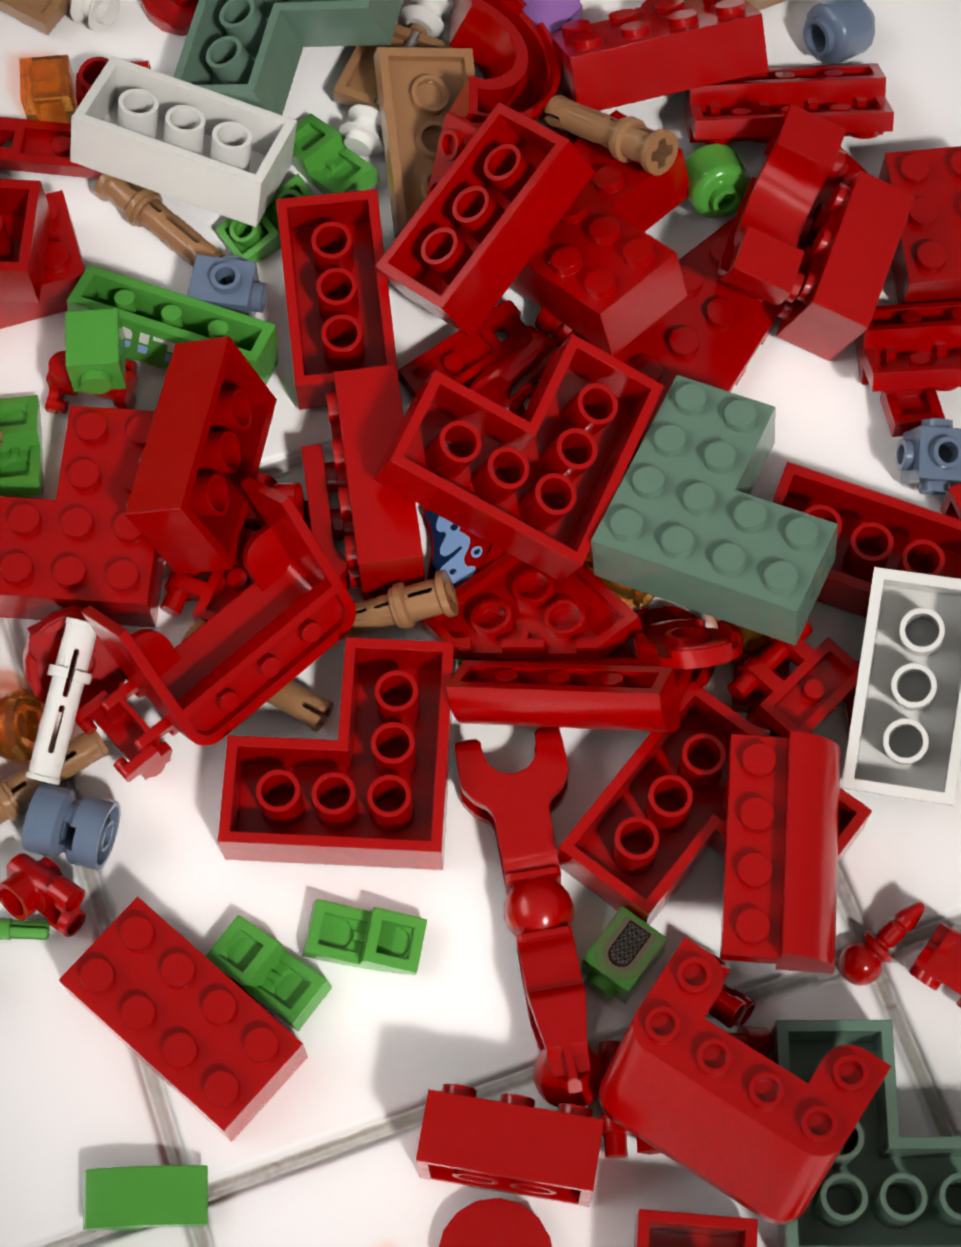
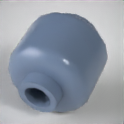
M826 0L815 4L807 13L803 28L805 45L814 56L829 64L839 63L862 54L873 43L875 16L864 0Z

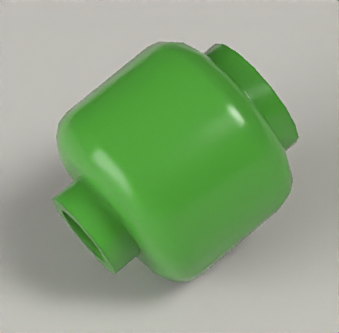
M717 143L704 145L694 150L685 159L690 180L688 199L694 210L708 218L725 217L736 212L751 180L737 153L727 145Z

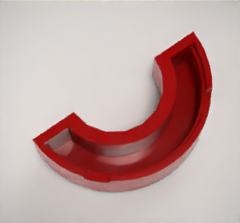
M457 0L450 11L449 46L453 48H472L474 61L482 68L488 79L469 76L448 113L456 112L471 122H484L498 102L535 122L539 121L546 105L554 97L559 87L561 62L550 32L543 22L536 26L523 10L527 4L523 0Z
M790 105L764 151V155H767V158L757 178L752 176L731 225L718 268V274L721 275L720 281L776 306L780 305L784 300L792 303L796 299L805 278V274L799 272L805 251L797 248V245H802L810 232L814 217L808 214L827 178L834 180L844 163L846 152L840 150L846 132L845 128L797 106Z

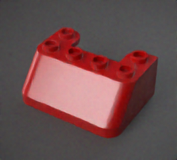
M684 937L636 1011L601 1080L599 1088L601 1108L613 1122L762 1219L773 1224L791 1223L797 1220L806 1210L882 1084L891 1065L859 1046L841 1045L830 1050L825 1055L808 1083L705 1019L722 991L724 984L723 968L714 955Z

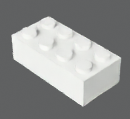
M111 56L71 117L70 162L257 227L292 164L297 120Z
M874 567L841 788L954 806L961 764V579Z

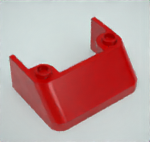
M247 477L240 484L266 523L249 538L243 550V564L254 583L174 648L167 637L153 629H141L130 635L126 628L90 605L81 611L123 673L183 736L201 746L213 745L227 736L343 638L352 628L356 617V606L351 595L290 496L250 477Z

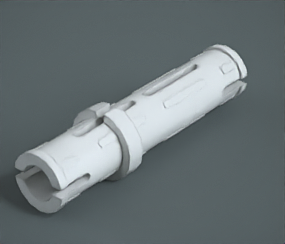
M69 617L65 621L66 627L55 665L49 664L47 675L52 676L39 722L29 769L25 775L27 778L60 785V775L73 733V726L84 684L90 685L92 674L87 672L97 636L88 622ZM74 650H76L77 656L74 668L72 670L66 697H64L63 691L66 679L68 677ZM60 705H62L63 710L53 749L49 753L48 749Z

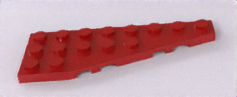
M847 152L838 175L834 180L826 179L808 215L812 216L821 202L826 205L828 204L833 191L839 183L846 185L860 170L868 173ZM735 217L679 259L687 297L613 356L664 385L627 469L677 375L731 392L746 372L747 365L760 345H763L780 318L776 316L779 305H773L719 280L721 275L718 274L721 255ZM810 231L803 244H798L797 248L802 249L805 245L809 246L813 232ZM578 336L579 338L597 347L596 345L585 339L583 336Z

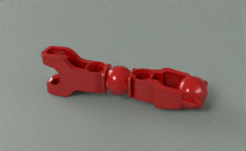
M553 727L537 728L534 732L536 741L534 748L535 758L527 768L516 773L499 772L488 765L481 748V743L477 739L456 741V765L463 806L473 817L487 823L494 830L507 895L504 902V919L508 929L516 937V949L529 1023L540 1052L534 1064V1083L538 1093L550 1105L557 1108L562 1103L581 1106L590 1105L599 1096L600 1083L606 1072V1067L600 1053L587 1042L586 993L571 927L574 919V904L569 892L561 885V870L551 821L552 812L561 805L568 790L569 768L560 729Z

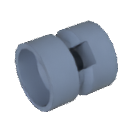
M47 782L41 783L31 799L25 816L22 831V847L25 851L53 859L63 852L66 855L67 861L71 864L96 871L101 870L106 864L116 840L121 816L120 804L117 801L88 794L81 800H78L77 794L73 789Z

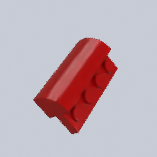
M878 63L768 68V72L685 91L689 143H705L708 145L717 143L725 145L731 141L750 140L758 143H769L791 104L845 128L844 136L871 139L878 135H883L884 132L893 131L894 111L885 97L886 76Z
M961 301L876 306L869 328L855 339L858 370L862 385L869 384L872 392L881 391L886 394H900L907 390L929 388L938 391H951L961 387Z
M604 657L602 660L480 659L464 660L446 685L451 711L456 720L463 724L673 733L680 727L678 705L692 680L691 669L647 666L637 661L636 658Z
M790 730L788 738L731 734L729 740L720 960L775 964V970L834 973L841 750L839 745L833 740L817 734Z

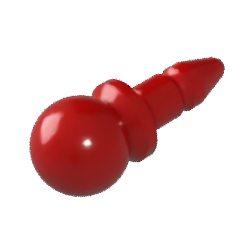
M916 902L898 911L893 920H889L878 930V935L874 936L869 930H866L863 933V941H855L846 945L838 958L839 971L844 979L858 986L874 982L882 972L883 962H891L894 959L889 948H894L906 936L907 931H912L916 927L925 910L924 903Z

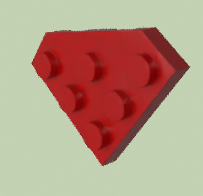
M507 552L455 589L458 601L457 616L448 618L445 614L420 620L422 627L435 641L454 642L455 659L602 660L643 629L640 616L584 564L560 582Z

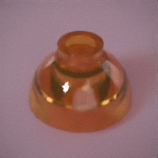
M28 689L14 690L0 697V756L7 761L18 764H30L39 722L44 710L42 702Z

